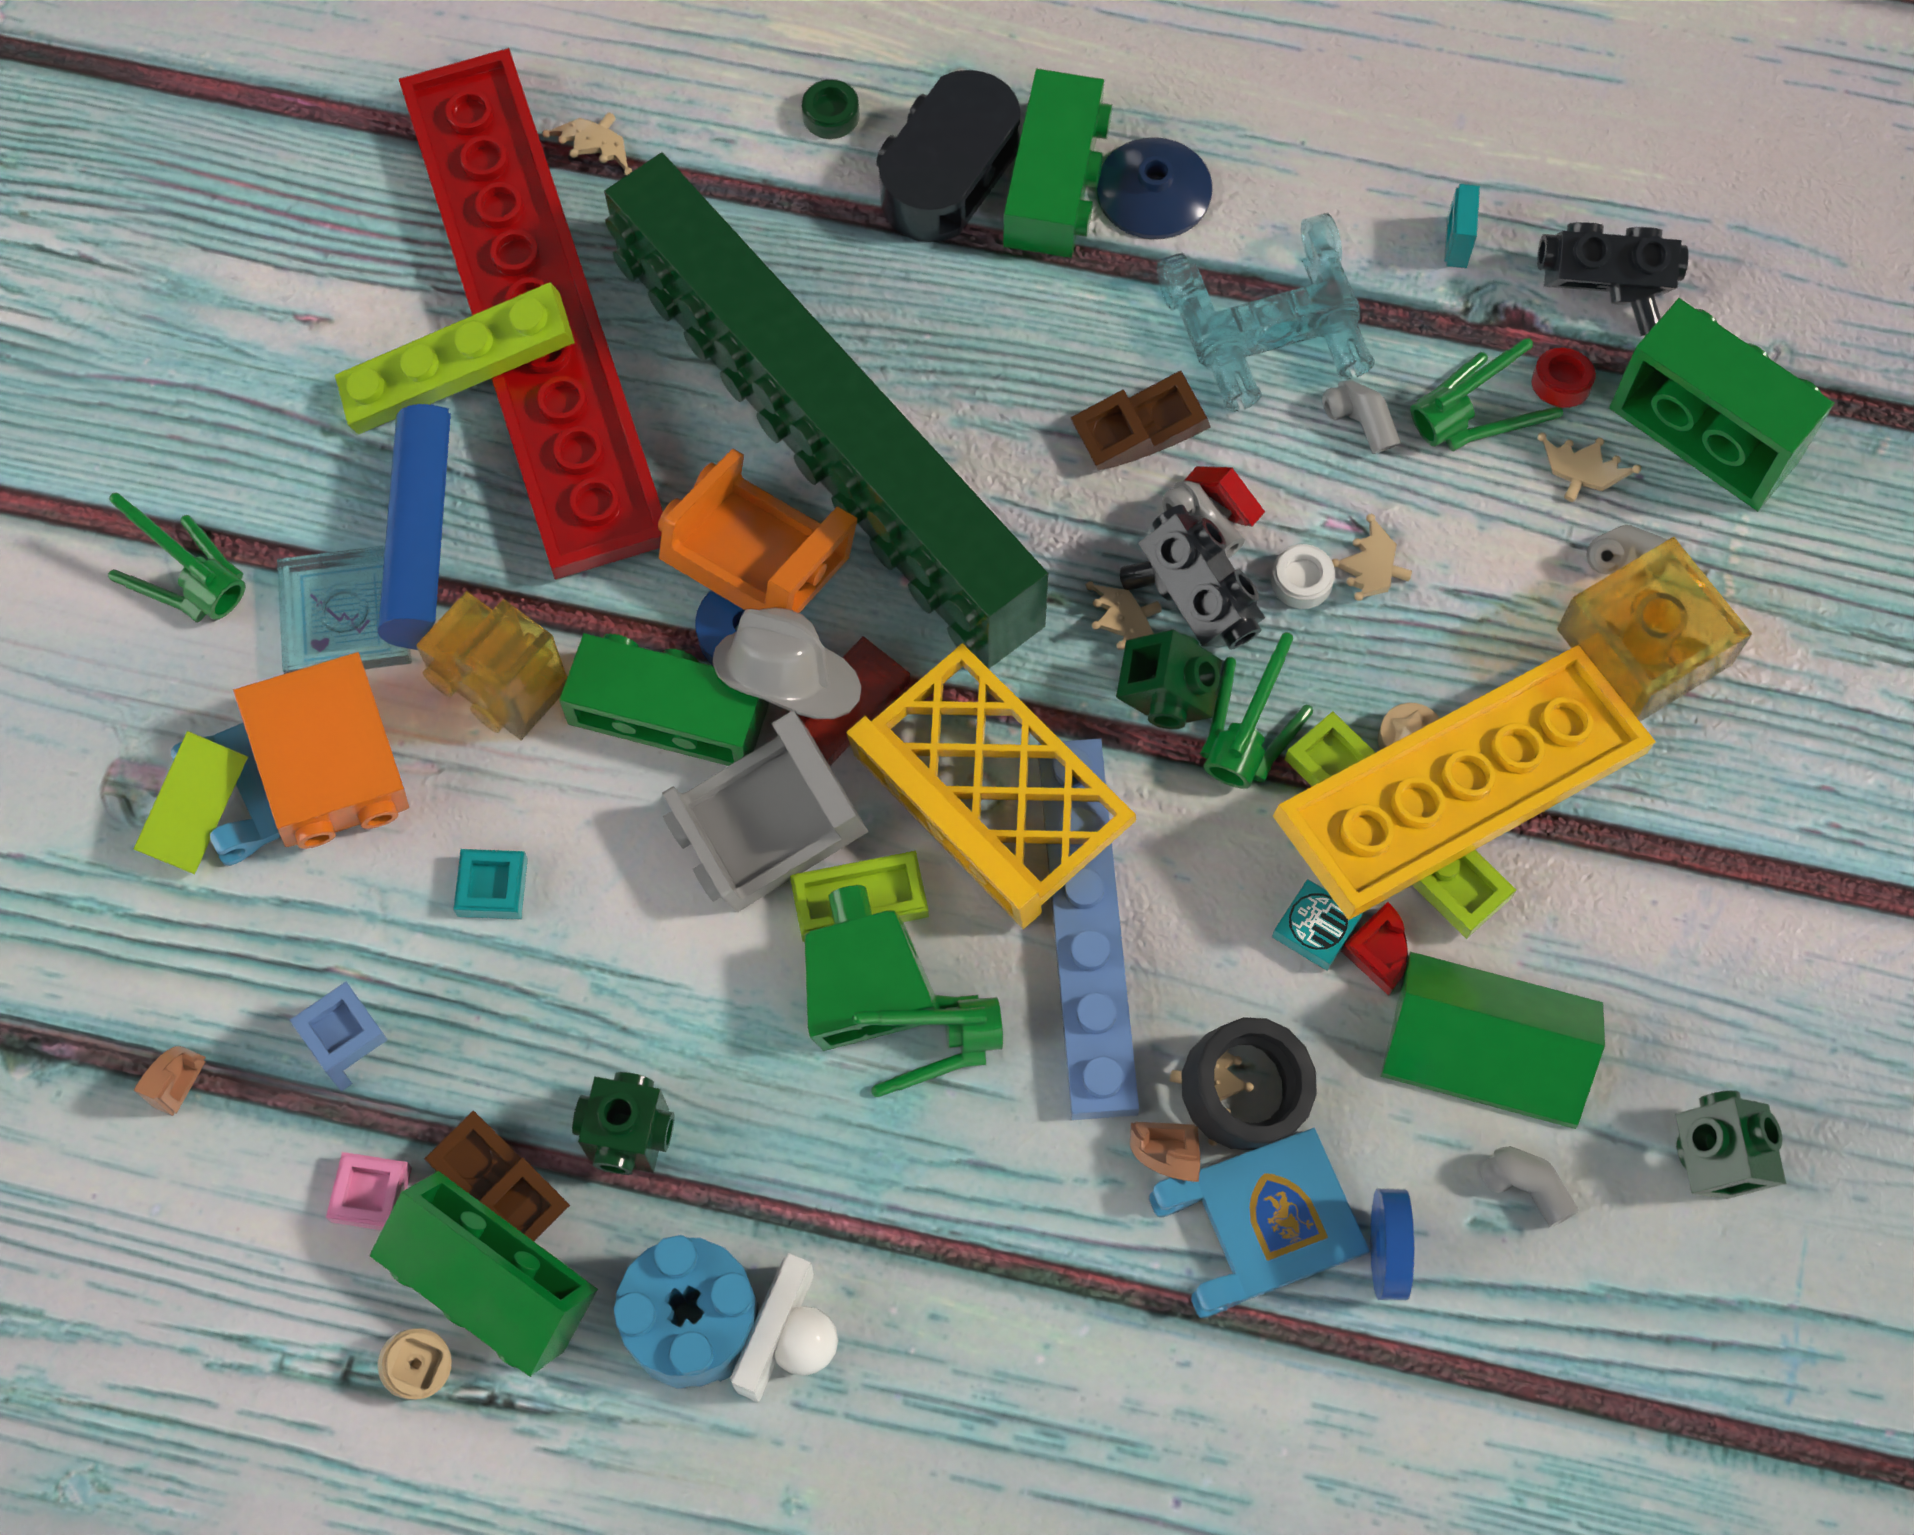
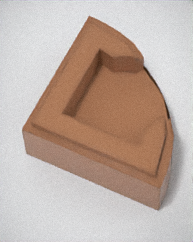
M182 1046L172 1047L152 1063L136 1085L134 1091L152 1107L173 1116L174 1113L177 1114L206 1062L204 1061L206 1057Z
M1152 1122L1131 1123L1130 1148L1134 1156L1143 1165L1171 1178L1199 1182L1200 1149L1197 1126L1193 1124Z

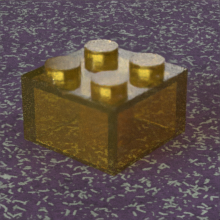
M1675 537L1670 538L1572 597L1557 628L1571 648L1579 644L1640 722L1732 666L1752 636L1751 631Z

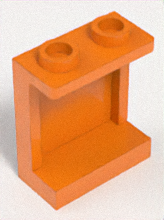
M731 449L717 464L711 462L705 466L699 474L694 488L682 500L675 498L664 509L658 523V529L662 532L659 559L744 610L776 607L800 613L849 559L858 518L837 506L820 524L745 480L741 474L744 454Z
M359 652L233 689L274 821L285 847L298 845L302 849L318 847L333 840L336 836L335 832L361 825L364 829L381 827L397 819L398 812L409 808L406 793Z

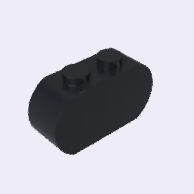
M961 70L943 75L928 95L920 94L916 98L909 111L907 123L897 137L891 135L885 140L876 159V166L879 168L880 202L885 218L899 233L923 242H939L959 236L1014 160L1020 143L1018 132L1020 106L1015 93L1004 81L992 74L977 70Z

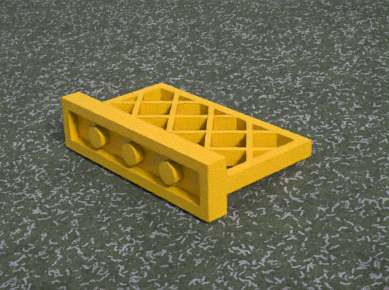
M963 643L875 719L870 721L864 716L846 732L854 756L1023 930L1042 914V904L1136 821V814ZM962 667L979 682L978 702L942 701L943 684ZM987 691L998 702H987ZM934 692L933 701H924ZM908 714L932 715L931 743H904L891 729ZM941 715H977L976 744L940 743ZM986 716H1013L1022 725L1021 745L984 744ZM1030 734L1041 745H1029ZM917 756H930L929 768ZM939 757H975L973 786H946L938 778ZM984 757L1020 758L1019 787L982 786ZM1029 758L1057 759L1065 767L1064 788L1027 787ZM1073 776L1085 788H1073ZM960 799H973L972 811ZM981 800H1018L1017 830L988 829L980 821ZM1027 800L1064 801L1063 831L1025 830ZM1072 801L1100 802L1114 816L1097 832L1071 831ZM1003 843H1016V854L1014 855ZM1025 843L1062 844L1061 864L1040 882L1024 865ZM1070 844H1083L1070 855Z

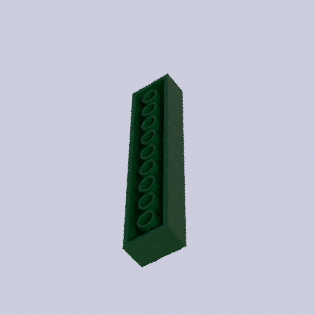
M663 152L604 190L609 211V217L605 219V223L616 242L617 249L613 251V257L622 273L631 282L639 279L649 290V299L656 311L664 320L670 321L674 318L685 330L684 337L686 342L700 360L705 362L710 358L721 370V380L729 393L738 402L747 399L758 412L756 414L758 422L768 437L775 443L783 440L795 453L794 461L803 476L813 485L819 482L823 484L832 495L831 501L834 508L838 506L858 518L857 524L871 538L869 543L878 560L889 570L897 567L908 579V588L915 601L925 612L930 614L935 610L949 625L947 632L956 647L963 643L990 669L1046 626L1049 573Z

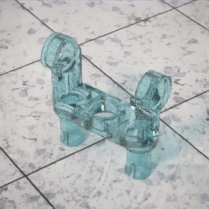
M1329 213L1304 218L1301 222V238L1307 257L1303 258L1302 262L1312 285L1215 312L1196 262L1190 264L1184 253L1158 259V281L1166 305L1170 310L1178 309L1199 363L1213 372L1226 410L1231 412L1239 411L1240 407L1236 400L1239 397L1244 409H1247L1256 404L1262 396L1245 357L1316 337H1323L1335 363L1339 378L1343 380L1352 379L1350 366H1353L1357 377L1364 375L1373 368L1375 360L1373 355L1370 354L1357 324L1360 319V305L1342 267L1340 235L1336 223Z

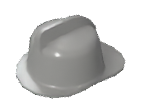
M776 607L760 610L746 609L740 618L737 631L726 636L715 648L713 666L717 676L730 688L761 698L786 710H794L796 714L813 719H835L850 713L860 700L861 684L856 671L844 658L825 648L820 642L812 622L804 615L793 610Z

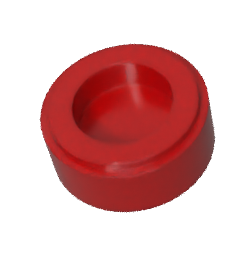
M1554 348L1544 352L1539 357L1532 374L1531 384L1534 392L1544 402L1562 408L1575 407L1582 404L1588 398L1596 378V371L1592 362L1584 354L1569 348Z

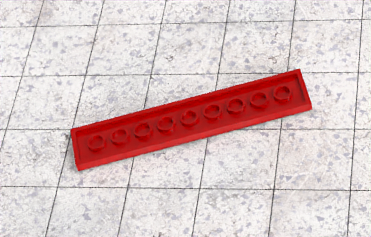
M506 48L399 78L472 315L549 282L559 291L575 343L492 378L554 579H560L659 549L662 532L658 529V523L663 510L510 49Z

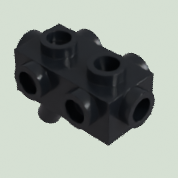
M1574 222L1567 224V231H1561L1556 235H1542L1538 247L1537 265L1539 270H1545L1544 287L1610 292L1612 304L1625 305L1631 303L1641 336L1647 335L1661 319L1654 295L1660 296L1677 289L1678 281L1684 279L1688 267L1689 254L1687 246L1681 245L1682 240L1663 239V230L1658 228L1631 227L1626 229V235L1603 234L1604 225Z
M1184 505L1174 506L1159 515L1152 523L1155 530L1138 542L1149 561L1121 567L1120 581L1125 590H1133L1156 584L1159 593L1166 600H1174L1202 647L1228 646L1232 650L1255 638L1262 630L1258 623L1265 619L1257 605L1259 595L1247 575L1238 569L1235 570L1225 554L1227 545L1220 530L1209 519L1202 518L1199 515H1190Z

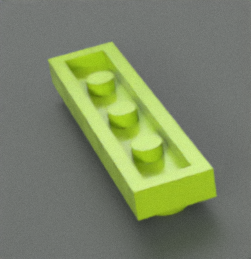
M549 282L335 374V379L347 424L359 435L396 419L397 413L404 407L415 404L430 405L575 342L560 293Z
M1332 711L1287 750L1285 760L1311 786H1314L1376 752ZM1476 850L1412 885L1466 939L1512 899L1516 892V889Z

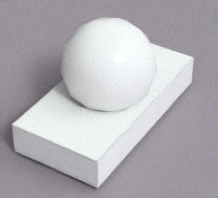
M788 1253L787 1257H783L730 1377L731 1383L738 1394L760 1402L776 1363L789 1373L804 1376L817 1373L828 1366L836 1354L838 1336L836 1327L830 1317L817 1308L801 1307L814 1278L811 1262Z

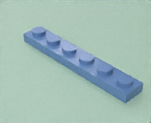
M1101 738L1062 741L1106 784ZM1038 758L1041 787L1064 788L1065 767L1057 759ZM1073 776V788H1085ZM1042 801L1045 831H1063L1064 801ZM1072 801L1071 831L1097 832L1110 821L1109 811L1100 802ZM1111 843L1051 896L1072 1120L1137 1116L1139 1112ZM1046 844L1049 874L1061 864L1062 844ZM1070 844V855L1083 844Z

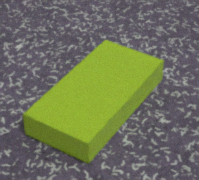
M187 731L133 849L195 875L211 840L210 834L218 825L248 756Z
M916 850L797 873L790 876L802 942H805V935L808 932L834 925L828 895L832 891L846 886L862 885L867 888L872 914L895 910L903 922L929 917V909Z

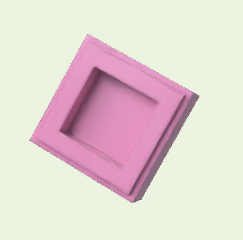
M342 1152L326 1218L331 1223L382 1231L401 1192L407 1189L412 1167L408 1162Z

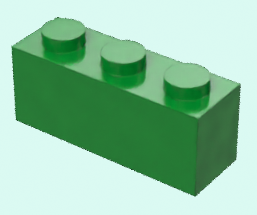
M1036 68L1004 211L1003 247L1072 258L1076 236L1087 237L1093 201L1084 200L1087 186L1098 187L1103 153L1094 150L1097 138L1105 140L1108 138L1113 109L1112 104L1103 103L1104 79Z
M583 633L559 699L568 725L730 766L754 751L769 707V702L730 688L717 676L714 666L700 663L687 652L677 649H665L663 653L639 647L636 642L625 636L612 633L605 634L603 638Z
M439 1171L401 1192L369 1255L389 1270L397 1282L414 1289L442 1310L450 1322L467 1329L495 1350L503 1362L520 1369L529 1377L565 1351L598 1291V1288Z

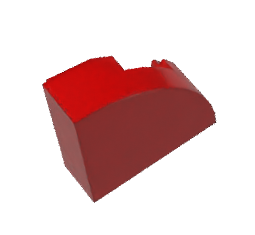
M1196 466L1184 480L1199 484L1209 497L1230 510L1232 514L1227 519L1233 523L1253 527L1265 513L1233 467Z
M1389 902L1373 915L1343 945L1341 950L1350 961L1388 996L1398 985L1405 971L1408 957L1403 921Z

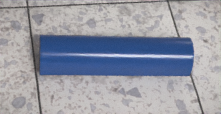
M429 404L410 405L401 409L396 415L378 635L382 640L397 647L419 650L420 646L424 645L436 621L451 413H448L449 408Z

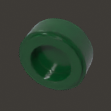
M827 79L811 85L802 98L804 124L812 134L820 138L837 139L848 135L857 126L860 117L857 93L849 84L840 80Z

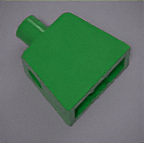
M862 885L846 886L832 891L828 898L834 925L812 930L805 935L807 1022L810 1038L823 1051L922 1026L857 1025L853 1022V1014L859 1011L941 1010L906 926L895 910L872 914L867 888Z

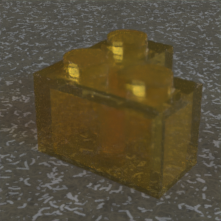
M466 591L416 645L426 666L422 673L432 686L449 698L457 692L473 704L470 707V711L487 728L495 733H499L504 727L521 741L561 697L567 680L553 635L505 599L492 610Z

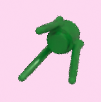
M1530 338L1521 340L1481 369L1479 368L1487 362L1488 356L1485 352H1480L1435 390L1419 398L1411 406L1410 412L1415 427L1422 438L1433 447L1446 441L1450 450L1454 452L1472 441L1538 425L1562 417L1563 409L1561 407H1552L1468 428V421L1475 417V410L1468 394L1530 350L1533 346V341Z
M112 493L109 496V501L184 566L178 578V585L183 588V596L115 569L108 573L111 581L179 609L197 623L203 620L205 615H208L213 620H220L237 606L246 588L245 582L241 580L244 573L227 561L191 516H182L180 522L208 560L202 556L196 558L119 493Z
M1285 632L1281 635L1242 722L1231 723L1226 731H1224L1234 682L1236 660L1233 657H1227L1224 661L1209 735L1200 752V755L1207 759L1204 764L1205 771L1224 784L1235 788L1248 789L1253 780L1265 782L1272 764L1313 714L1312 706L1304 705L1268 748L1264 750L1262 745L1265 738L1260 732L1255 730V727L1293 642V635L1291 633Z
M935 995L941 1010L855 1012L852 1020L857 1025H945L948 1048L961 1047V1053L874 1085L871 1089L872 1095L881 1097L963 1067L986 1065V1051L1002 1050L1003 1048L1002 1018L998 998L979 999L978 995L957 997Z

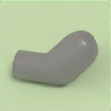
M1191 481L1177 482L1174 489H1170L1164 494L1162 501L1164 511L1177 505H1184L1190 515L1202 516V518H1207L1216 525L1226 541L1225 554L1227 558L1233 556L1243 546L1245 539L1222 514L1199 484Z
M1508 1146L1496 1149L1494 1157L1486 1159L1481 1164V1177L1490 1190L1500 1193L1507 1191L1511 1186H1515L1529 1192L1549 1227H1553L1579 1212L1553 1166L1541 1157Z

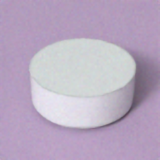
M1308 544L1293 545L1283 550L1275 560L1271 575L1272 589L1278 599L1290 607L1297 609L1313 608L1320 605L1329 596L1335 578V568L1330 557L1320 548Z

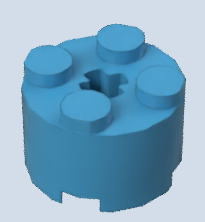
M678 1235L663 1238L657 1245L647 1248L627 1268L616 1292L614 1314L616 1326L624 1346L636 1362L653 1379L676 1389H687L686 1387L705 1386L717 1380L720 1382L732 1375L758 1316L759 1305L744 1267L724 1247L702 1238H687ZM691 1300H696V1304L702 1313L701 1319L695 1324L686 1319L682 1327L676 1326L678 1318L674 1312L677 1307L684 1302L689 1305Z

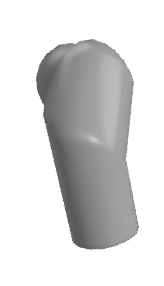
M1353 380L1340 381L1338 387L1329 388L1324 392L1322 403L1328 417L1338 420L1348 415L1350 418L1361 422L1372 454L1401 444L1386 401L1379 392Z
M1622 525L1592 540L1587 548L1586 557L1588 564L1593 570L1606 575L1618 572L1637 562L1668 573L1680 544L1632 525Z

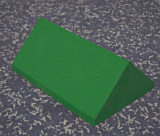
M1410 951L1380 1077L1576 1129L1605 1048L1603 1002Z

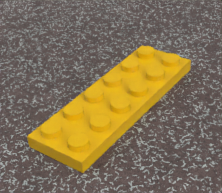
M1578 644L1280 803L1273 817L1349 921L1646 755L1656 741Z

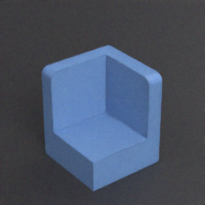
M347 981L290 1019V1022L317 1061L341 1092L352 1085L344 1070L388 1040Z

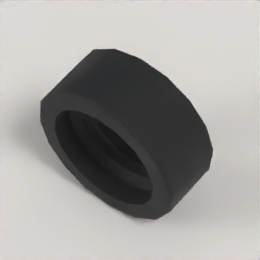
M1243 1017L1205 1034L1189 1051L1181 1073L1182 1099L1192 1122L1208 1139L1230 1149L1255 1150L1293 1135L1309 1117L1317 1095L1316 1069L1306 1046L1290 1029L1267 1018ZM1237 1045H1251L1262 1050L1273 1061L1282 1080V1101L1279 1109L1271 1118L1260 1123H1249L1236 1119L1222 1105L1215 1089L1214 1068L1217 1060L1227 1049Z

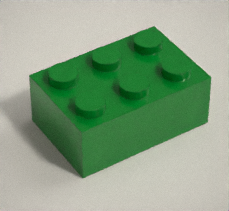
M1678 298L1636 346L1609 409L1747 505L1759 511L1800 462L1835 403L1824 396L1813 383L1797 378L1772 361L1760 347L1744 342L1720 326L1708 312L1695 309Z

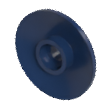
M1157 137L1136 139L1114 150L1101 166L1097 187L1099 205L1109 221L1120 230L1144 239L1172 238L1192 229L1206 214L1212 197L1211 175L1200 156L1179 142ZM1156 175L1163 177V179L1153 180L1148 176Z

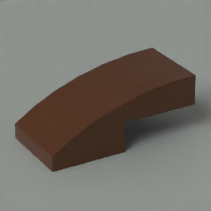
M1181 370L1129 398L1125 390L1122 389L1070 417L1098 471L1152 455L1211 428L1205 412Z
M474 1110L424 1158L436 1172L439 1171L533 1241L570 1206Z

